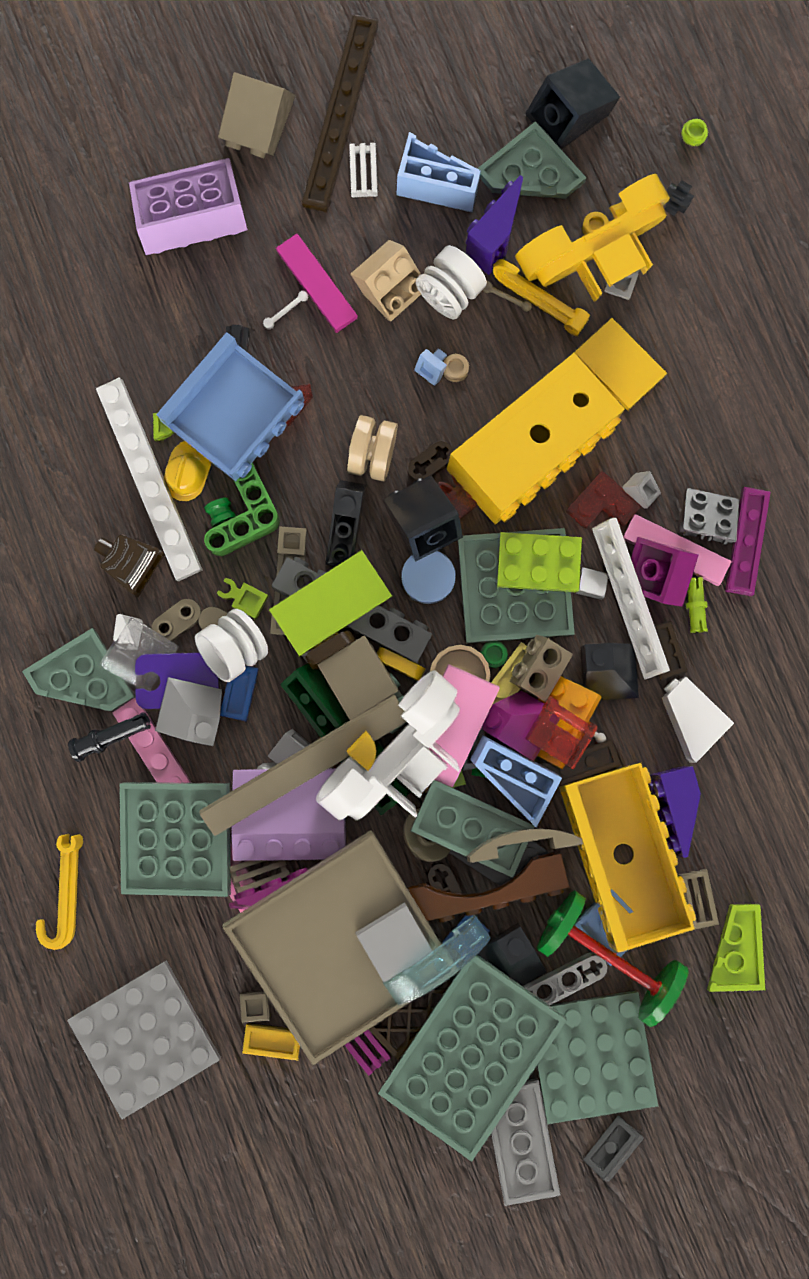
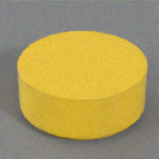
M601 212L589 213L582 225L583 234L586 235L608 223L609 220L606 215Z

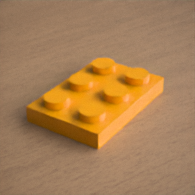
M560 676L546 702L538 699L563 715L537 757L563 769L602 697Z

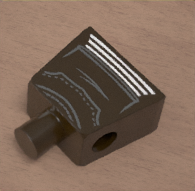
M121 534L114 543L103 537L100 538L94 548L95 552L105 557L100 567L136 597L140 596L165 556L158 548Z

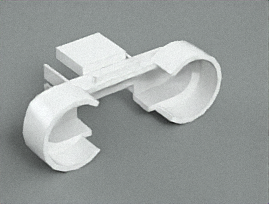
M433 670L427 673L408 691L398 704L405 711L401 717L409 724L375 759L371 769L367 771L349 756L325 781L317 794L316 801L338 820L344 819L348 815L355 820H359L387 793L416 818L415 805L390 783L397 778L420 798L422 792L443 770L448 768L447 764L429 748H432L456 771H460L457 761L435 742L452 724L460 711V707L454 702L457 696V689L437 671Z

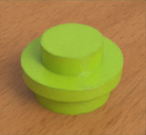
M692 119L685 123L681 132L682 139L691 146L701 145L708 135L705 122L701 119Z

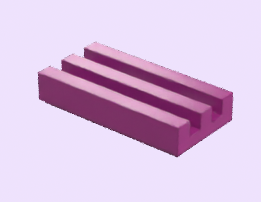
M368 1029L363 1033L381 1054L379 1058L374 1055L360 1036H357L354 1040L372 1061L371 1065L367 1063L351 1041L345 1044V1047L369 1076L382 1063L389 1060L391 1056Z

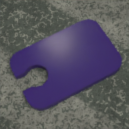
M200 653L143 654L135 661V675L154 672L160 678V684L155 690L135 689L136 703L143 709H160L168 677L218 688V676L205 663Z

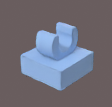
M425 349L419 356L414 370L435 386L441 380L447 366L443 362L447 354L440 349L434 354Z

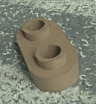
M191 599L180 600L154 620L151 628L153 636L163 643L175 641L199 622V615L202 612L200 606ZM185 608H190L191 614L184 617L182 611ZM163 624L169 625V631L167 633L161 632V626Z

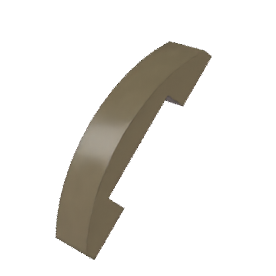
M279 526L277 575L287 557L291 560L297 557L305 561L306 528ZM304 577L300 578L297 582L299 589H302L304 586ZM275 591L274 606L288 597ZM272 615L270 634L285 635Z
M522 829L507 832L485 841L467 855V861L472 863L499 858L497 846L546 838L549 840L550 848L554 849L581 845L583 843L582 838L562 831Z

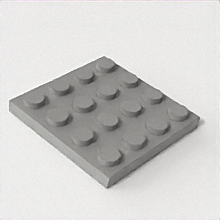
M167 960L67 1020L121 1119H124L221 1059Z

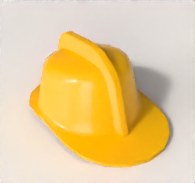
M186 441L181 442L174 448L164 474V479L172 498L178 501H190L201 494L211 467V461Z

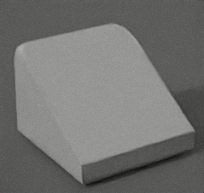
M650 471L635 473L622 487L644 509L648 508L661 494Z
M582 567L579 592H576V594L602 600L606 593L608 574Z

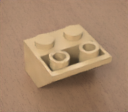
M388 240L351 273L362 293L389 321L397 317L421 295L415 283L421 273L406 248L391 240Z

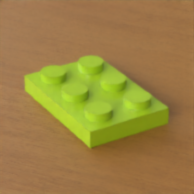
M500 532L497 587L579 592L582 537Z

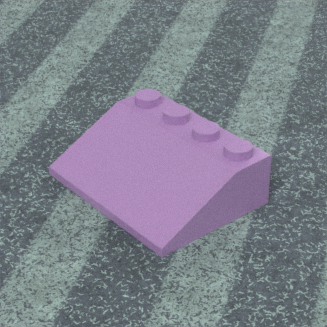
M229 158L129 182L136 229L146 255L161 253L165 250L186 247L190 244L211 241L218 237L247 231Z
M336 768L323 771L233 825V861L326 859L346 846V817L341 820L336 819L316 801L321 787ZM268 769L233 770L232 791Z

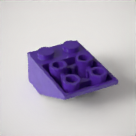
M521 175L514 182L509 181L501 192L502 196L497 201L492 200L484 211L485 215L480 220L475 219L467 229L466 254L488 275L493 271L495 262L506 257L523 182Z
M682 766L650 774L651 783L648 784L651 795L655 794L659 802L660 810L657 811L659 820L665 823L668 830L669 838H666L668 848L673 849L675 855L682 858L688 857L701 795L693 766Z

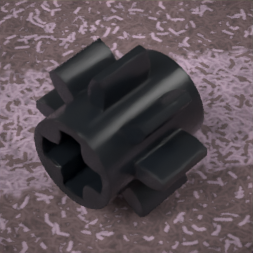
M682 180L678 186L671 183L666 191L670 199L666 203L664 210L673 216L678 211L684 214L694 198V195L689 193L692 186Z

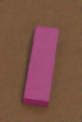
M298 234L276 247L277 253L336 333L358 319L355 311Z

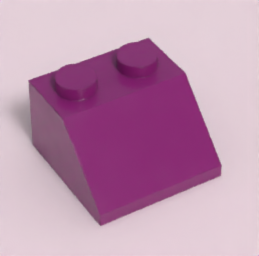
M637 537L631 561L644 597L663 604L682 607L699 555L677 547Z

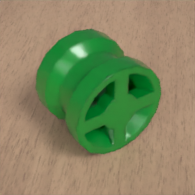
M225 497L214 500L204 507L205 512L211 517L210 524L212 528L236 517V514L230 509L231 502L229 498Z

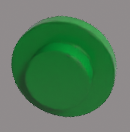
M499 641L487 642L481 649V654L491 668L500 667L507 660V649Z

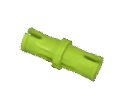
M702 577L697 579L691 578L687 590L688 603H686V609L689 610L690 633L708 632L705 608L708 607V602L704 600V580Z

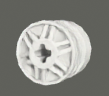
M449 245L434 259L435 267L428 266L424 274H420L415 283L421 295L433 308L445 317L457 319L461 311L467 308L468 299H475L485 288L487 281L481 269L467 254Z
M233 609L228 612L227 616L219 618L218 626L210 624L195 636L196 646L205 663L225 682H230L242 674L246 669L245 665L253 666L257 660H262L268 654V647L261 631L253 620L239 609Z

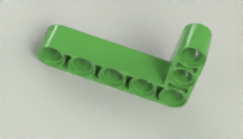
M251 463L252 468L249 473L243 478L239 477L235 482L248 511L210 529L205 535V545L216 556L227 555L275 531L279 526V515L253 463ZM252 490H260L262 492L257 500L248 499L249 493ZM265 513L273 514V520L268 524L260 522L261 516ZM240 525L249 526V531L244 536L236 535V530ZM221 536L225 538L223 546L219 548L212 547V542L216 537Z

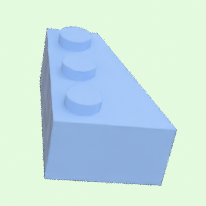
M409 132L397 176L396 195L472 212L481 171L454 156L448 157L437 151L438 147L432 144L428 146L416 139V135Z
M482 736L470 760L537 827L562 777L539 763Z

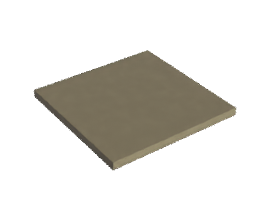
M371 830L222 924L230 940L312 1065H315L457 972L451 959ZM405 902L433 953L384 983L355 932Z

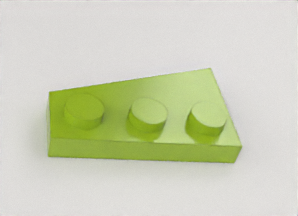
M759 904L729 905L707 987L709 992L765 990L761 908Z

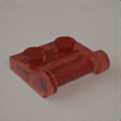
M550 696L545 701L542 711L526 735L525 740L567 767L574 769L596 733L597 725L590 721L585 722L559 705V701ZM552 714L581 732L580 737H574L551 722L549 719Z

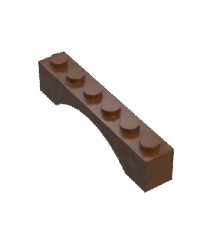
M560 851L532 857L527 865L512 879L484 892L469 894L451 893L434 888L427 883L406 888L427 921L438 919L439 922H446L455 919V914L465 912L466 916L481 913L482 908L493 906V909H501L509 906V901L520 899L521 903L536 900V895L547 893L548 896L564 893V888H568L569 884Z

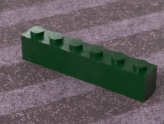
M307 663L296 669L280 684L321 738L350 721L320 668L312 670ZM375 740L377 758L384 750ZM397 778L390 783L404 797L412 792ZM386 793L374 807L382 815L398 802Z

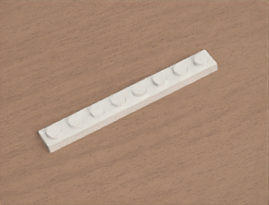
M117 378L96 388L175 579L180 581L202 571V567L123 380Z

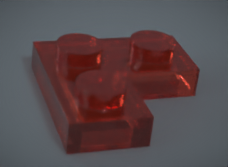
M601 471L566 512L585 529L602 510L612 518H617L618 523L624 527L640 509L641 505Z

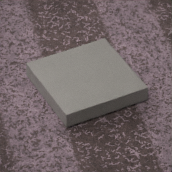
M405 902L355 932L384 983L433 953Z

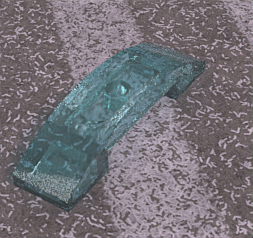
M475 915L452 931L454 936L426 957L385 983L383 982L398 1006L433 990L456 974L482 950L491 938Z

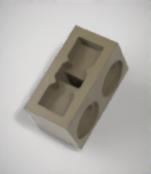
M536 635L528 643L526 653L521 662L514 667L509 682L546 702L573 654L549 638ZM548 649V657L543 660V654ZM533 673H535V679H534V681L530 684V683H529L530 676H531Z

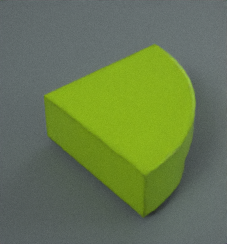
M153 413L154 440L161 441L170 437L174 432L160 421L156 415L157 413Z

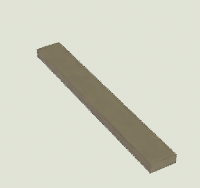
M395 695L387 698L199 810L200 816L214 836L220 834L349 757L350 755H348L347 750L365 731L375 741L406 723L407 721L401 717L405 711L398 706L399 701Z

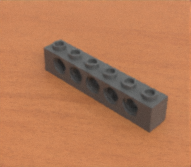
M287 557L272 584V589L289 597L300 590L297 586L300 578L308 577L313 582L326 572L319 569L316 573L308 569L309 564L302 559L294 557L291 560ZM377 606L345 627L362 637L365 635L368 640L414 663L419 661L432 636V633L427 631L429 629L427 625L417 620L411 623L403 619L405 614L392 607L388 611L381 606ZM373 615L382 616L385 621L384 626L380 629L373 628L369 622L370 617ZM403 627L408 631V639L401 642L395 639L394 630L396 628Z

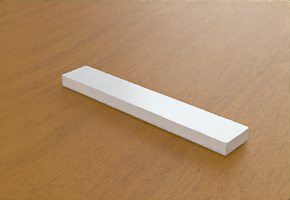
M610 518L593 527L592 530L643 677L648 679L668 672L670 669L617 518Z

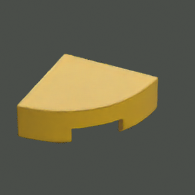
M365 731L350 746L347 753L367 771L374 764L376 747L371 735Z

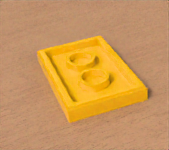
M613 318L574 352L627 411L667 374Z

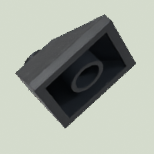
M585 644L580 648L583 687L599 694L602 697L601 700L639 698L636 655L632 644Z
M518 923L473 949L474 953L521 986L546 973L537 953Z

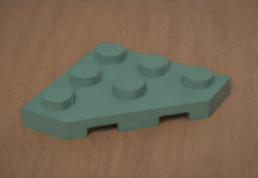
M536 122L477 168L481 171L480 179L492 193H501L509 181L514 182L521 175L523 182L520 195L566 199L586 181L583 173Z
M93 628L22 671L35 694L111 712H114L135 698L133 691Z

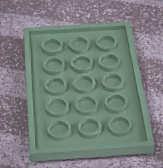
M472 951L378 1094L472 1162L566 1023L567 1017Z

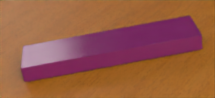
M749 487L742 488L738 509L736 542H733L730 558L732 562L729 566L725 592L747 596L754 595L771 491Z

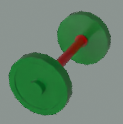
M574 890L563 900L548 919L547 925L538 941L537 949L548 957L560 946L567 935L571 936L648 989L641 1002L638 1019L649 1027L657 1025L671 1010L680 996L688 977V967L675 959L669 962L654 980L574 926L586 899Z

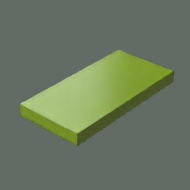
M361 550L278 603L269 611L300 657L391 598L392 595Z

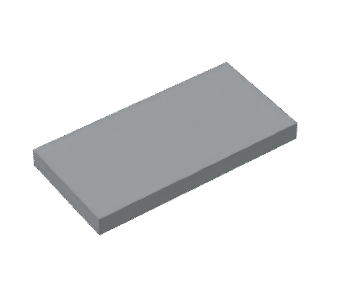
M538 1078L530 1079L525 1082L491 1133L505 1206L560 1196Z

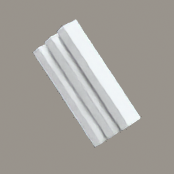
M360 143V146L350 144L352 197L377 196L375 143H370V146H365V143ZM365 153H371L372 190H367ZM355 154H360L362 190H357Z

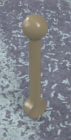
M487 281L483 289L485 293L492 292L521 306L526 312L532 308V304L529 301L523 302L494 288L489 281Z

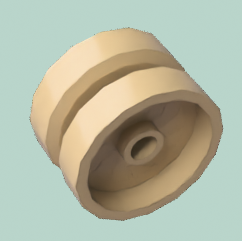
M360 415L350 443L347 472L362 476L366 472L369 461H371L369 470L371 479L385 482L395 446L398 423L384 420L380 424L375 436V419Z
M464 645L451 646L438 653L430 669V672L434 670L443 676L447 665L450 664L488 682L491 676L489 665L483 655L474 648Z

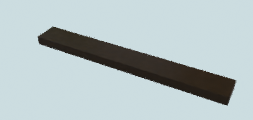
M353 14L304 192L302 207L328 212L378 28V20Z

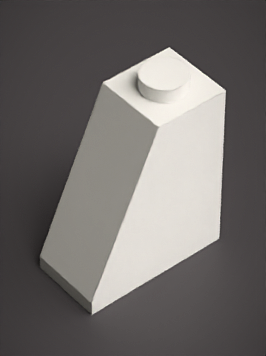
M687 677L679 680L674 678L664 688L667 693L662 697V700L686 759L690 763H695L718 741L734 722Z

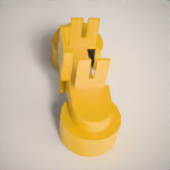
M658 175L646 176L618 193L622 202L609 207L614 219L576 241L571 242L563 226L560 225L526 244L517 252L515 259L527 280L539 279L543 287H546L577 271L592 300L595 302L601 296L602 291L586 264L588 261L595 260L609 287L638 270L645 274L653 264L638 236L666 218L667 215L663 206L670 199Z

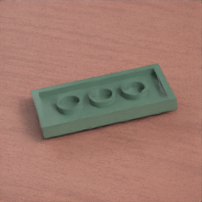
M433 780L410 831L467 857L473 849L493 837L516 830L534 829L535 826ZM528 842L497 846L499 858L478 862L513 878Z

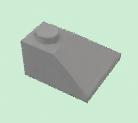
M168 677L155 731L186 741L213 746L220 720L222 689Z

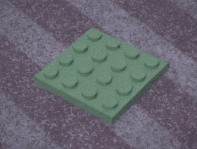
M565 528L507 532L566 536ZM500 533L464 535L463 538L458 540L466 644L534 639L536 635L546 638L575 635L571 592L497 587Z
M120 783L121 894L228 897L231 895V874L229 868L231 867L230 828L214 836L199 810L230 793V783Z
M637 990L550 1005L567 1017V1021L537 1064L547 1124L658 1106L644 1023L638 1019V1011L641 1004Z

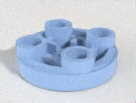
M439 551L416 562L411 555L403 566L402 584L406 593L414 601L424 604L440 602L451 593L454 587V566L450 559Z

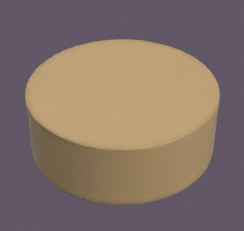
M451 354L444 360L447 366L443 374L447 380L460 382L466 378L469 371V363L464 356Z

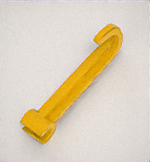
M499 259L495 262L493 273L500 283L564 323V328L573 336L577 337L589 320L590 315L588 312L581 308L574 310L520 276L518 274L520 269L508 261Z
M70 834L59 836L56 842L57 848L61 852L57 936L54 939H50L46 935L45 921L40 919L36 922L37 938L48 949H62L74 938L79 849L83 846L81 834L71 836V845L69 843Z

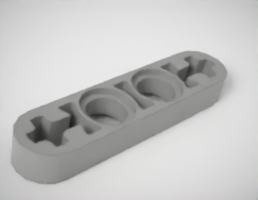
M590 952L533 980L523 987L537 996V989L541 985H549L551 987V994L549 997L541 1000L551 1005L602 979L607 972V964L603 958ZM592 960L600 963L596 966L597 971L594 973L590 969L586 970L591 967L589 962ZM579 966L584 971L582 973L586 976L584 979H582V975L576 969ZM566 972H573L576 975V980L571 986H564L562 984V976Z

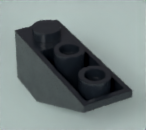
M344 480L339 481L335 491L325 565L338 566L355 554L367 484Z

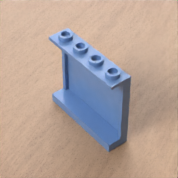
M226 332L156 415L163 424L236 482L239 477L243 478L249 473L252 468L251 463L257 456L261 457L269 448L268 443L274 436L278 437L287 426L286 421L292 415L296 416L304 406V397L302 391H295L237 345L235 338Z

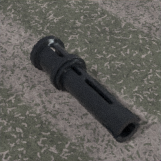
M142 712L104 730L94 729L89 731L87 736L79 739H70L68 742L69 752L77 762L83 761L86 756L95 752L98 754L106 750L107 746L150 729L149 717L146 713Z

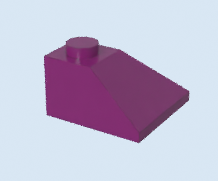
M519 691L494 703L481 729L534 761L563 714L525 692Z

